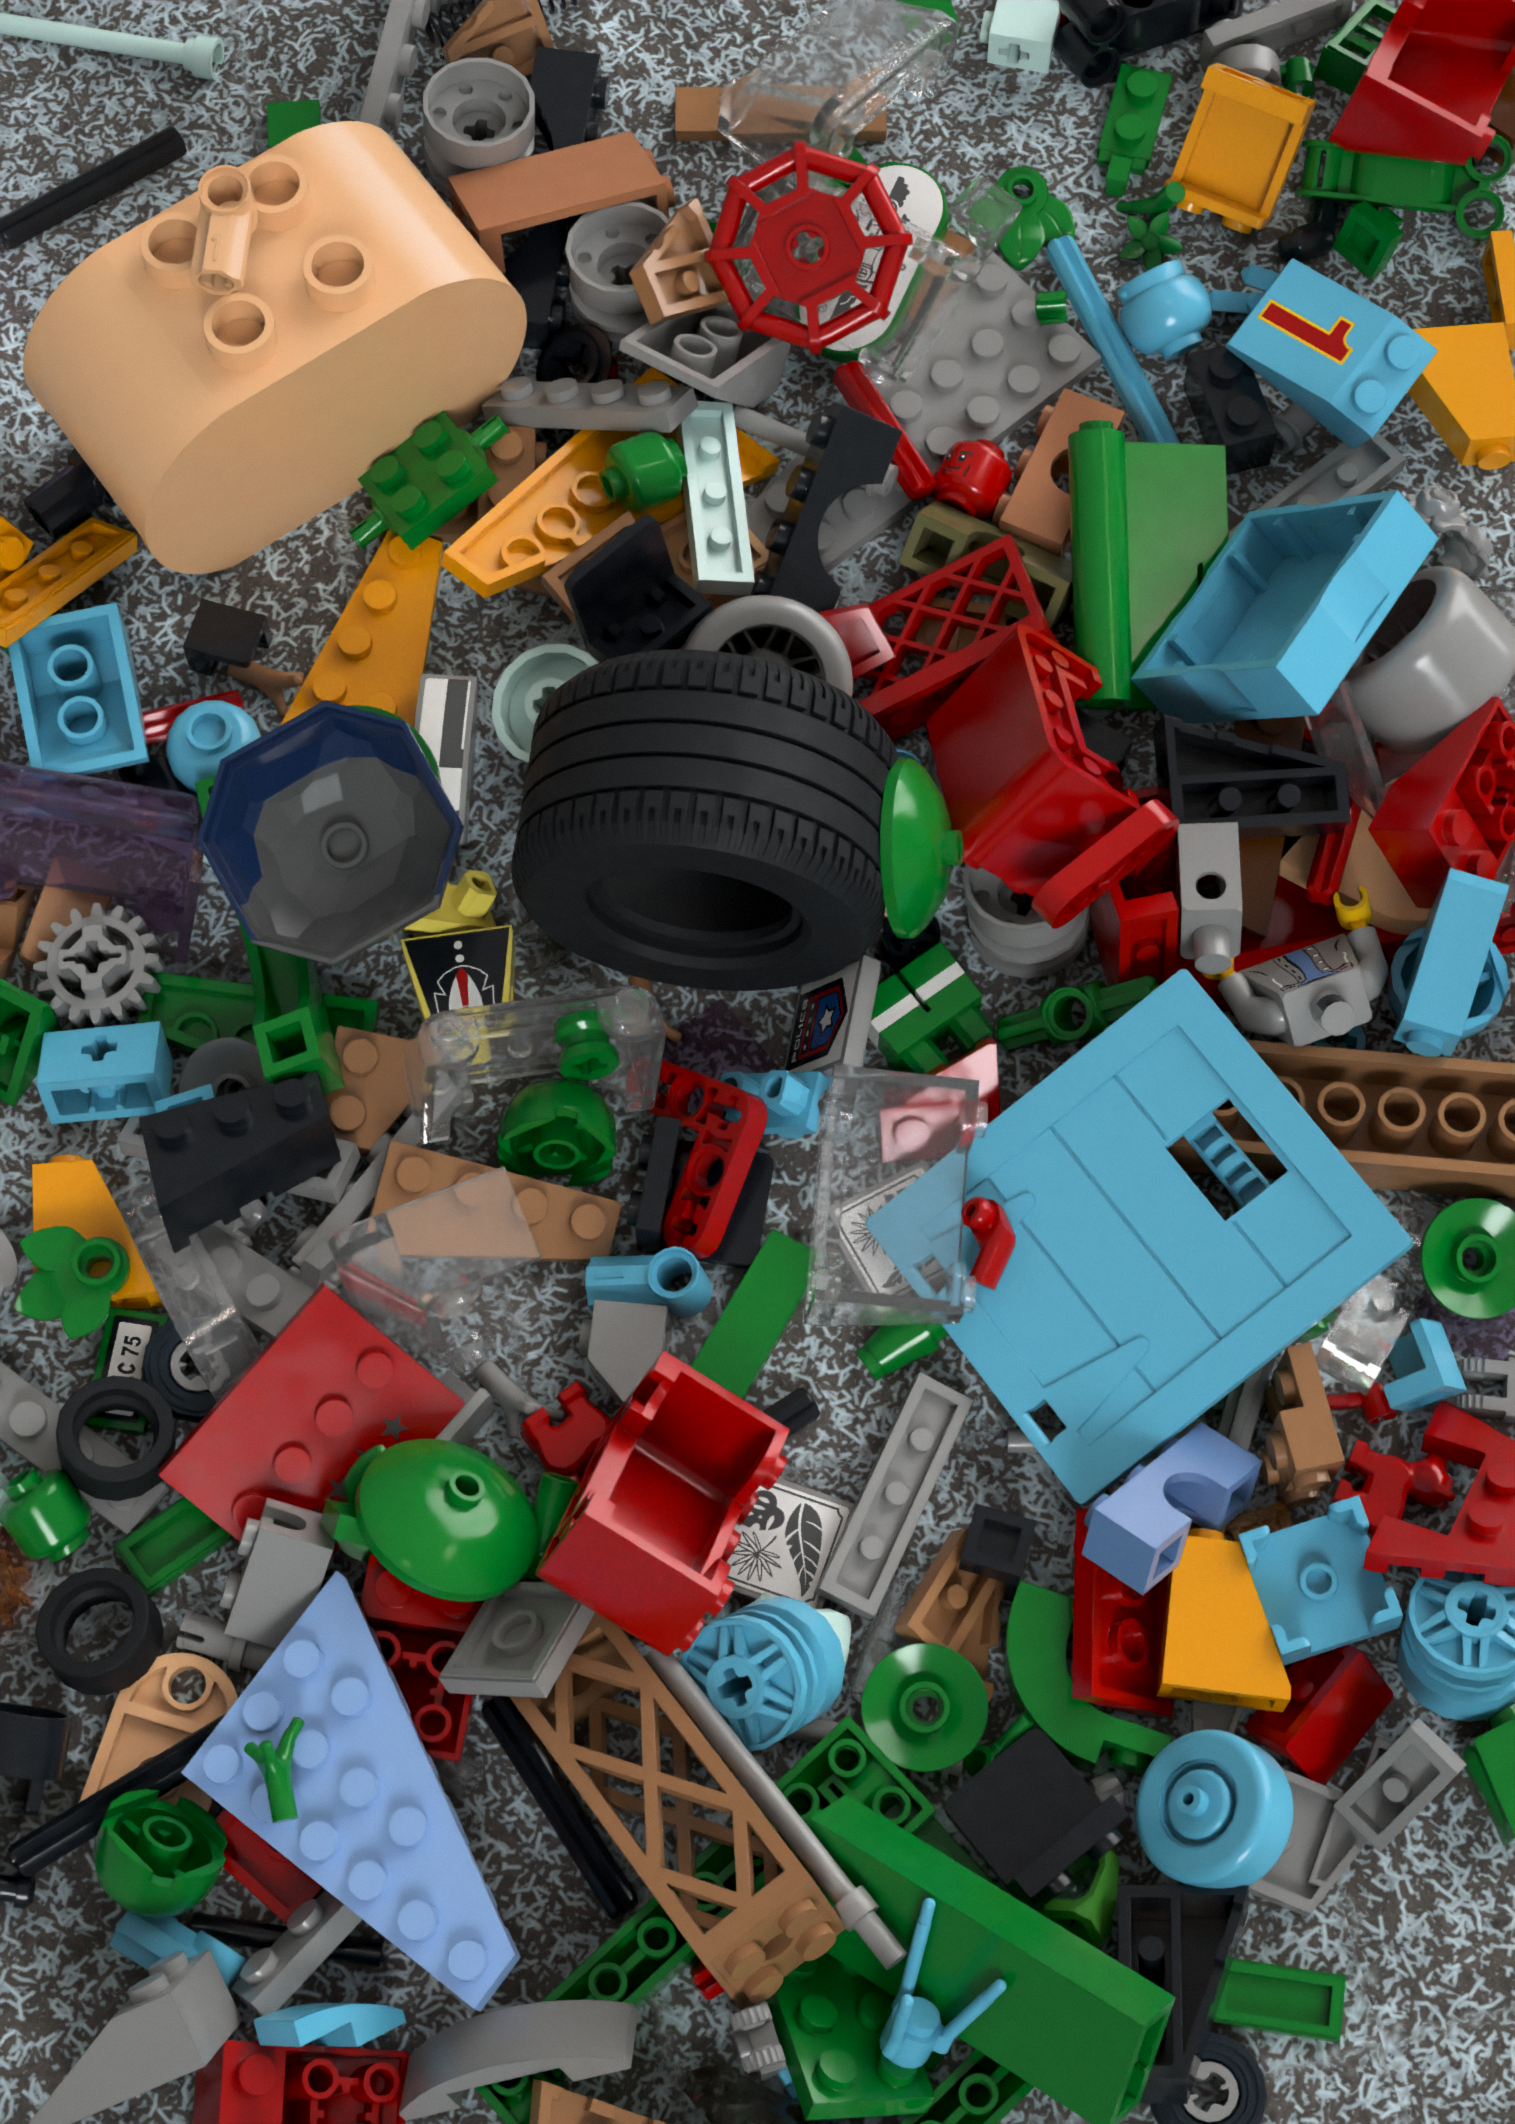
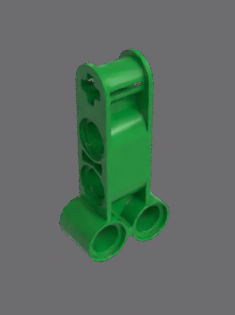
M1495 134L1488 146L1498 150L1503 158V166L1492 175H1484L1475 170L1471 156L1467 163L1462 166L1346 152L1328 141L1303 140L1301 143V147L1306 148L1301 189L1295 190L1294 196L1316 200L1329 199L1335 202L1358 204L1366 200L1369 204L1376 207L1454 215L1455 226L1458 232L1464 238L1474 242L1486 241L1490 231L1500 230L1505 216L1504 205L1501 198L1489 190V187L1500 184L1508 176L1513 162V151L1510 144L1500 135ZM1326 154L1322 187L1318 188L1322 155ZM1482 201L1488 203L1493 208L1495 220L1490 227L1476 230L1466 224L1464 210L1473 202Z

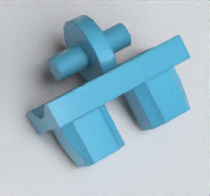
M770 1070L769 1073H742L737 1071L724 1072L721 1075V1082L755 1094L764 1101L767 1107L768 1118L763 1134H778L784 1139H798L805 1134L817 1133L820 1116L818 1102L829 1082V1077L819 1071L789 1072L787 1070ZM725 1106V1119L738 1123L742 1112Z

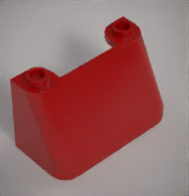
M1402 0L1327 141L1346 152L1462 166L1467 163L1470 156L1480 161L1496 133V130L1488 127L1492 118L1490 112L1515 65V0Z

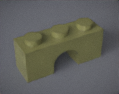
M936 500L917 513L898 563L927 576L1009 533ZM1011 534L1016 541L1052 631L1065 620L1073 603L1072 562ZM1007 556L987 566L980 581L1000 586L1010 567ZM1017 584L1014 590L1020 591ZM1008 601L1003 611L1019 620L1029 615L1026 605Z

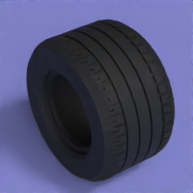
M704 650L647 651L600 662L581 671L551 693L536 719L511 863L512 882L515 893L537 926L557 943L594 963L635 977L676 986L725 991L781 989L821 980L844 969L863 954L877 938L884 920L885 903L880 867V822L886 779L890 768L893 767L899 758L896 747L872 714L857 700L824 680L786 665L745 655Z

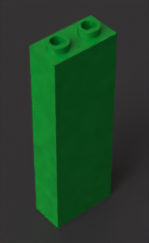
M848 1794L843 1795L823 1810L820 1808L814 1810L805 1820L807 1826L854 1886L863 1885L879 1905L876 1914L905 1949L907 1955L894 1967L886 1970L855 1929L850 1932L845 1929L838 1934L834 1945L826 1953L896 1997L922 1903L926 1898H932L935 1900L936 1906L913 1996L922 1997L932 2002L940 2013L942 2025L946 2026L994 1981L1003 1979L1007 1984L1006 1990L957 2036L958 2038L1091 2124H1117L1140 2103L1176 1998L1175 1996ZM798 1859L800 1863L803 1865V1867L810 1874V1876L813 1878V1880L816 1882V1884L818 1885L822 1893L825 1895L829 1903L832 1905V1907H834L835 1903L831 1900V1898L824 1891V1889L817 1882V1880L810 1873V1871L803 1864V1862L800 1859Z

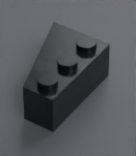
M1163 715L1153 728L1158 797L1179 819L1180 824L1238 822L1239 840L1336 834L1351 822L1345 762L1277 744L1270 746L1236 737V733L1221 729L1217 731L1183 723L1182 719Z
M317 1071L139 1117L159 1211L174 1254L191 1245L189 1236L218 1220L227 1225L241 1217L240 1208L268 1192L277 1197L341 1161Z
M1118 1884V1962L1176 1997L1140 2103H1188L1247 1919L1249 1886L1203 1888L1192 1885Z

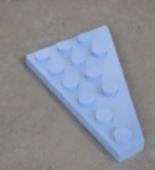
M336 1570L181 1773L474 2010L481 2012L521 1956L509 1929L504 1926L499 1915L495 1898L477 1866L468 1846L470 1844L449 1796L445 1794L433 1760L430 1754L426 1752L411 1719V1711L392 1669L384 1659L375 1631L369 1625L353 1590L355 1587L350 1580ZM299 1717L304 1721V1725L295 1741L291 1767L292 1786L298 1818L281 1823H272L263 1775L255 1761L244 1752V1747L249 1742H254L259 1747L262 1741L269 1740L274 1750H276L283 1733L288 1728L292 1719Z

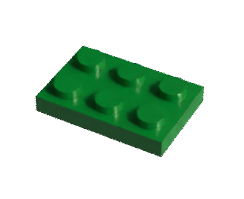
M828 1953L813 1961H804L785 1976L777 1992L765 2000L768 2003L779 2043L782 2046L786 2058L785 2062L805 2120L927 2113L935 2099V2094L924 2065L914 2069L900 2067L886 2058L880 2049L879 2038L892 2012L891 2005L895 1997Z

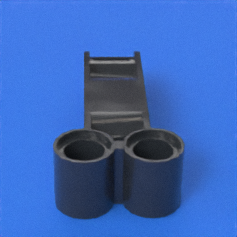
M1059 0V9L1070 22L1056 36L1054 52L1085 87L1091 89L1099 88L1115 76L1119 70L1121 59L1203 32L1223 19L1233 20L1238 18L1243 11L1242 0Z

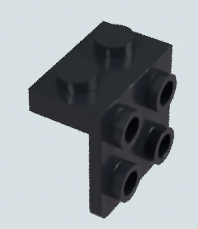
M648 514L642 516L632 525L622 529L614 540L589 560L580 563L568 576L564 584L586 650L599 662L640 652L677 650L685 644L696 625L714 610L712 603L675 574L660 524Z
M657 1116L654 1135L643 1134L641 1140L638 1170L646 1171L643 1191L632 1190L627 1213V1226L635 1227L637 1251L657 1254L661 1250L669 1248L664 1240V1222L695 1143L682 1140L681 1119ZM755 1153L720 1245L709 1257L697 1259L698 1261L748 1269L751 1266L760 1248L774 1171L773 1159L768 1154ZM721 1158L717 1159L708 1170L707 1183L710 1188L714 1187L723 1175L724 1166ZM701 1197L699 1204L707 1206L709 1199ZM693 1223L689 1234L694 1236L698 1225Z
M1040 1729L1027 1731L950 1795L944 1805L947 1817L1009 1893L1024 1904H1027L1038 1895L1046 1905L1075 1880L1067 1870L1085 1854L1095 1863L1124 1838L1116 1828L1129 1816L1113 1795L1102 1802L1046 1733Z

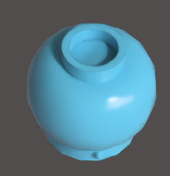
M1179 259L1163 263L1140 274L1116 291L1123 305L1120 310L1121 326L1126 338L1139 353L1148 356L1161 353L1164 361H1169L1193 350L1204 342L1200 333L1210 324L1212 317L1211 302L1203 284L1196 276L1186 274Z
M205 700L189 706L176 717L167 734L166 757L174 776L187 789L197 793L195 782L216 775L221 759L260 738L261 734L254 719L241 707L223 700Z

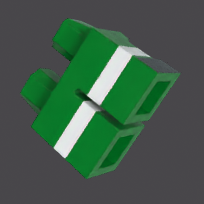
M941 941L899 970V978L896 974H893L877 986L868 1038L884 1054L888 1065L895 1073L904 1068L913 1079L919 1082L923 1074L944 1063L945 1066L950 1064L936 1046L938 1043L951 1036L961 1050L967 1054L977 1048L975 1044L984 1038H992L993 1030L980 1010L982 994Z

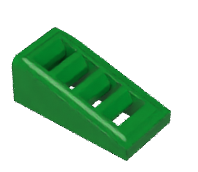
M1367 0L1323 47L1314 76L1351 96L1377 45L1357 35L1358 32L1379 43L1384 32L1366 23L1367 20L1372 18L1370 16L1374 14L1390 23L1397 9L1381 0ZM1349 47L1367 58L1364 59L1346 48Z

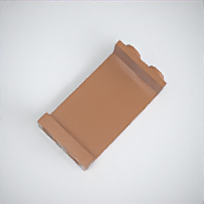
M632 131L447 177L452 212L502 273H506L501 234L638 199L641 203L663 212L668 219V208L675 206L674 190L668 175H660L651 150L649 148L643 149Z

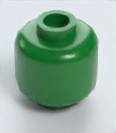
M649 430L618 442L607 450L605 456L606 469L600 471V482L605 495L612 503L619 501L626 510L639 514L676 498L681 492L682 480L687 478L688 471L684 455L675 440L670 437L665 439L660 433Z
M31 1467L17 1475L4 1487L3 1491L9 1498L0 1508V1523L28 1558L42 1559L47 1557L50 1562H56L76 1550L91 1534L87 1526L92 1518V1508L63 1470L51 1469L39 1474L34 1467Z

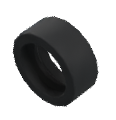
M113 1375L88 1382L71 1394L59 1413L56 1442L61 1468L77 1489L96 1499L122 1501L142 1496L162 1481V1478L158 1476V1469L175 1451L176 1425L169 1403L156 1388L137 1378ZM111 1410L134 1412L150 1423L154 1436L152 1448L146 1456L134 1464L121 1467L98 1465L87 1459L81 1451L79 1437L85 1422L99 1413Z
M91 1568L69 1576L51 1591L39 1609L35 1627L38 1651L66 1686L86 1695H109L129 1688L149 1671L160 1653L164 1634L159 1609L134 1577L115 1568ZM107 1601L127 1604L133 1612L134 1618L131 1631L119 1648L109 1656L92 1662H78L69 1655L66 1649L68 1634L76 1619L91 1606Z

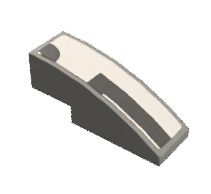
M421 674L414 729L426 741L436 759L440 772L441 786L464 826L459 846H467L470 791L473 788L479 677Z

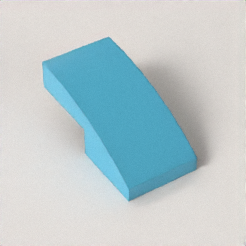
M331 2002L290 2006L253 2020L260 2046L302 2047L314 2040L317 2046L359 2047L406 2023L403 2010L395 2007L368 2003Z

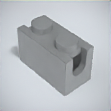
M267 1498L260 1520L247 1518L237 1549L238 1555L247 1558L242 1573L230 1570L219 1603V1607L231 1610L224 1634L275 1649L279 1646L318 1595L333 1553L335 1539L320 1524L321 1513Z

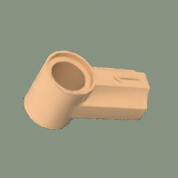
M219 165L209 169L201 177L198 184V196L201 207L189 276L193 286L200 287L209 294L230 296L235 291L243 290L251 234L257 228L259 215L251 182L246 173L235 166ZM227 201H238L230 207H220L222 203Z

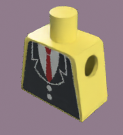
M512 925L401 939L406 967L430 1043L453 1040L456 1065L461 1068H477L490 1063L491 1053L488 1035L512 1032L516 963Z

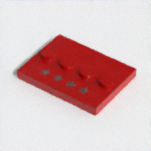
M322 1282L158 1469V1476L240 1542L247 1518L260 1520L267 1498L323 1514L326 1499L347 1503L344 1478L350 1467L363 1453L379 1444L389 1448L407 1440L435 1439L461 1410L465 1402L333 1289ZM336 1539L331 1558L340 1548L336 1542Z

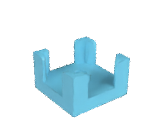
M1359 1495L1330 1504L1327 1515L1270 1533L1269 1527L1266 1525L1238 1534V1542L1242 1548L1283 1665L1291 1664L1400 1627L1403 1612L1393 1586H1386L1382 1573L1363 1569L1366 1550L1370 1544L1367 1535L1370 1525Z

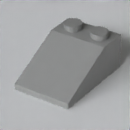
M729 303L725 306L650 325L647 322L621 339L619 350L713 398L754 408L778 390L791 344L751 330L744 333L736 326L739 321Z
M208 1949L188 1959L184 1951H178L152 1964L147 1969L150 1976L127 1990L130 1999L111 2018L28 2124H72L205 2067L242 2022V2017L210 1950Z

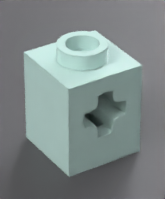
M997 0L994 12L985 10L980 32V43L988 44L987 63L1049 74L1054 52V42L1059 27V1Z

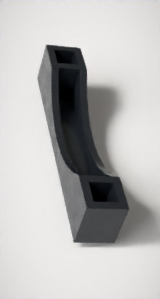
M537 47L530 86L535 94V125L544 137L549 151L600 139L602 125L601 121L595 120L597 109H607L610 93V78L603 77L601 74L600 54ZM583 214L536 225L531 234L514 253L504 260L506 273H503V275L521 295L526 307L527 328L523 343L524 348L542 350L553 336V333H557L565 327L567 303L560 300L562 287L569 288L570 283L565 247L570 229Z

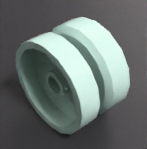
M543 644L523 652L504 670L493 693L491 716L498 739L514 757L526 764L529 763L534 725L546 699L569 679L581 671L600 663L589 653L569 644Z

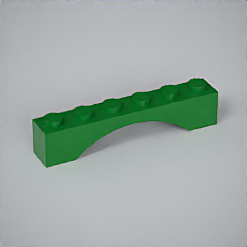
M216 775L195 782L202 817H204ZM238 918L252 976L254 992L252 1028L264 1078L268 1083L317 1071L323 1094L345 1087L314 961L254 945Z

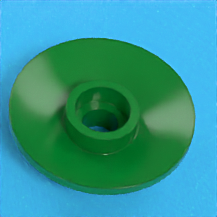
M1469 1198L1446 1206L1431 1220L1421 1240L1419 1263L1427 1289L1441 1306L1453 1314L1470 1319L1493 1318L1515 1307V1212L1509 1207L1491 1199ZM1467 1248L1473 1250L1477 1258L1476 1265L1472 1270L1465 1268L1462 1262V1254Z
M916 1643L891 1652L872 1670L862 1694L861 1714L867 1735L895 1765L911 1771L935 1772L956 1765L975 1749L984 1734L988 1720V1697L981 1676L964 1656L938 1644ZM921 1698H931L938 1705V1712L930 1721H921L914 1715V1705Z

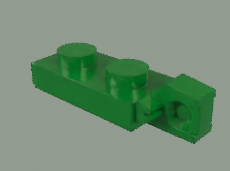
M1121 64L1097 151V165L1108 168L1104 188L1106 195L1122 198L1126 192L1130 173L1143 176L1145 169L1149 168L1172 82V74Z

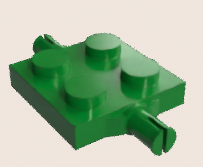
M443 410L432 420L420 426L412 436L387 456L379 459L371 469L358 478V481L371 497L374 511L351 530L349 529L348 532L361 549L364 550L368 544L389 529L391 532L398 534L408 547L413 550L499 481L489 468L487 455L484 452L507 433L509 434L510 430L500 417L494 413L490 419L469 434L468 431L458 428Z

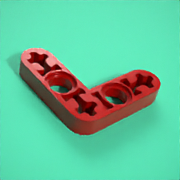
M1155 798L1148 801L1048 880L1034 897L1031 904L1032 908L1053 929H1057L1072 920L1118 882L1125 901L1155 895L1166 878L1180 824L1179 819L1159 799Z
M647 1056L636 1062L627 1075L625 1088L629 1102L640 1109L659 1116L681 1119L682 1125L699 1131L665 1218L663 1227L664 1240L668 1247L685 1248L693 1253L697 1259H703L715 1252L723 1239L764 1133L768 1118L767 1107L764 1101L755 1094L662 1059ZM655 1080L669 1084L667 1096L649 1090L651 1084ZM702 1087L704 1093L702 1105L695 1114L689 1115L688 1100L693 1091ZM725 1106L742 1112L738 1123L721 1117ZM721 1158L724 1166L723 1175L720 1181L710 1188L707 1183L708 1170L717 1159ZM701 1197L709 1199L707 1206L699 1204ZM693 1223L698 1225L694 1236L689 1234Z

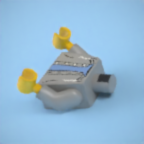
M1358 885L1361 901L1355 906L1341 904L1338 891L1333 896L1340 926L1346 930H1351L1348 936L1343 933L1239 972H1235L1234 958H1231V966L1228 970L1219 974L1201 973L1208 979L1220 980L1218 990L1239 1024L1246 1031L1273 1035L1292 1047H1299L1331 1035H1344L1353 1027L1367 1023L1373 1018L1369 1001L1376 999L1384 987L1388 977V965L1375 927L1368 926L1373 915L1369 894L1364 886Z

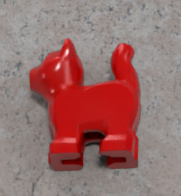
M575 1381L557 1396L561 1409L568 1417L564 1422L556 1427L549 1424L550 1415L544 1407H541L522 1423L523 1431L520 1432V1435L531 1451L539 1456L541 1466L545 1472L567 1476L579 1483L580 1476L584 1473L603 1433L611 1422V1418L592 1404L588 1397V1391L578 1381Z
M1357 1439L1343 1470L1360 1477L1363 1480L1362 1488L1359 1491H1354L1351 1483L1341 1478L1337 1489L1335 1488L1329 1505L1359 1495L1370 1525L1367 1535L1369 1538H1373L1383 1515L1402 1520L1408 1496L1420 1505L1446 1510L1449 1506L1448 1502L1456 1498L1452 1493L1454 1480L1447 1469L1446 1460L1441 1456L1428 1454L1421 1460L1408 1462L1395 1455L1374 1452L1370 1450L1366 1442Z

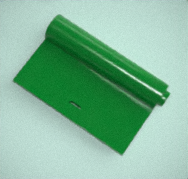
M1092 420L1079 424V431L1073 432L1068 436L1074 654L1098 668L1103 686L1088 701L1079 697L1076 700V706L1095 710L1159 711L1131 678L1171 621L1194 595L1207 570L1228 542L1225 445L1125 442V434L1122 431L1113 429V423L1110 421Z

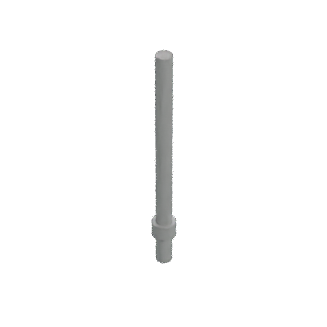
M652 1649L644 1659L835 1903L833 1908L841 1918L842 1925L848 1932L856 1930L886 1970L894 1967L907 1955V1952L876 1914L879 1905L863 1885L854 1886L674 1654L671 1653L666 1657Z

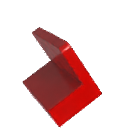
M1350 1645L1294 1662L1286 1672L1291 1685V1698L1283 1713L1257 1709L1244 1725V1729L1258 1743L1289 1758L1303 1777L1322 1785L1328 1783L1393 1699L1392 1690L1363 1652Z

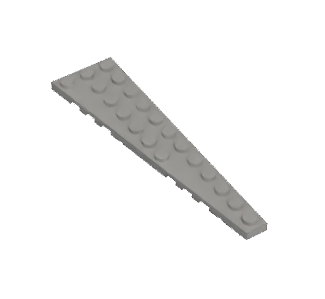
M994 251L871 378L932 474L936 471L948 449L956 442L964 440L976 442L978 439H985L998 444L1044 409L1047 404L1049 405L1057 399L1064 388L1070 389L1101 365L1102 356L1068 323L1038 325L1035 312L1036 292ZM800 454L746 509L748 528L764 546L773 522L777 518L783 517L790 498L785 494L787 482L794 468L799 464L802 465L805 459ZM897 480L887 497L877 495L871 498L866 495V489L860 486L851 488L838 496L825 512L818 533V551L826 573L927 497L917 501L910 500Z

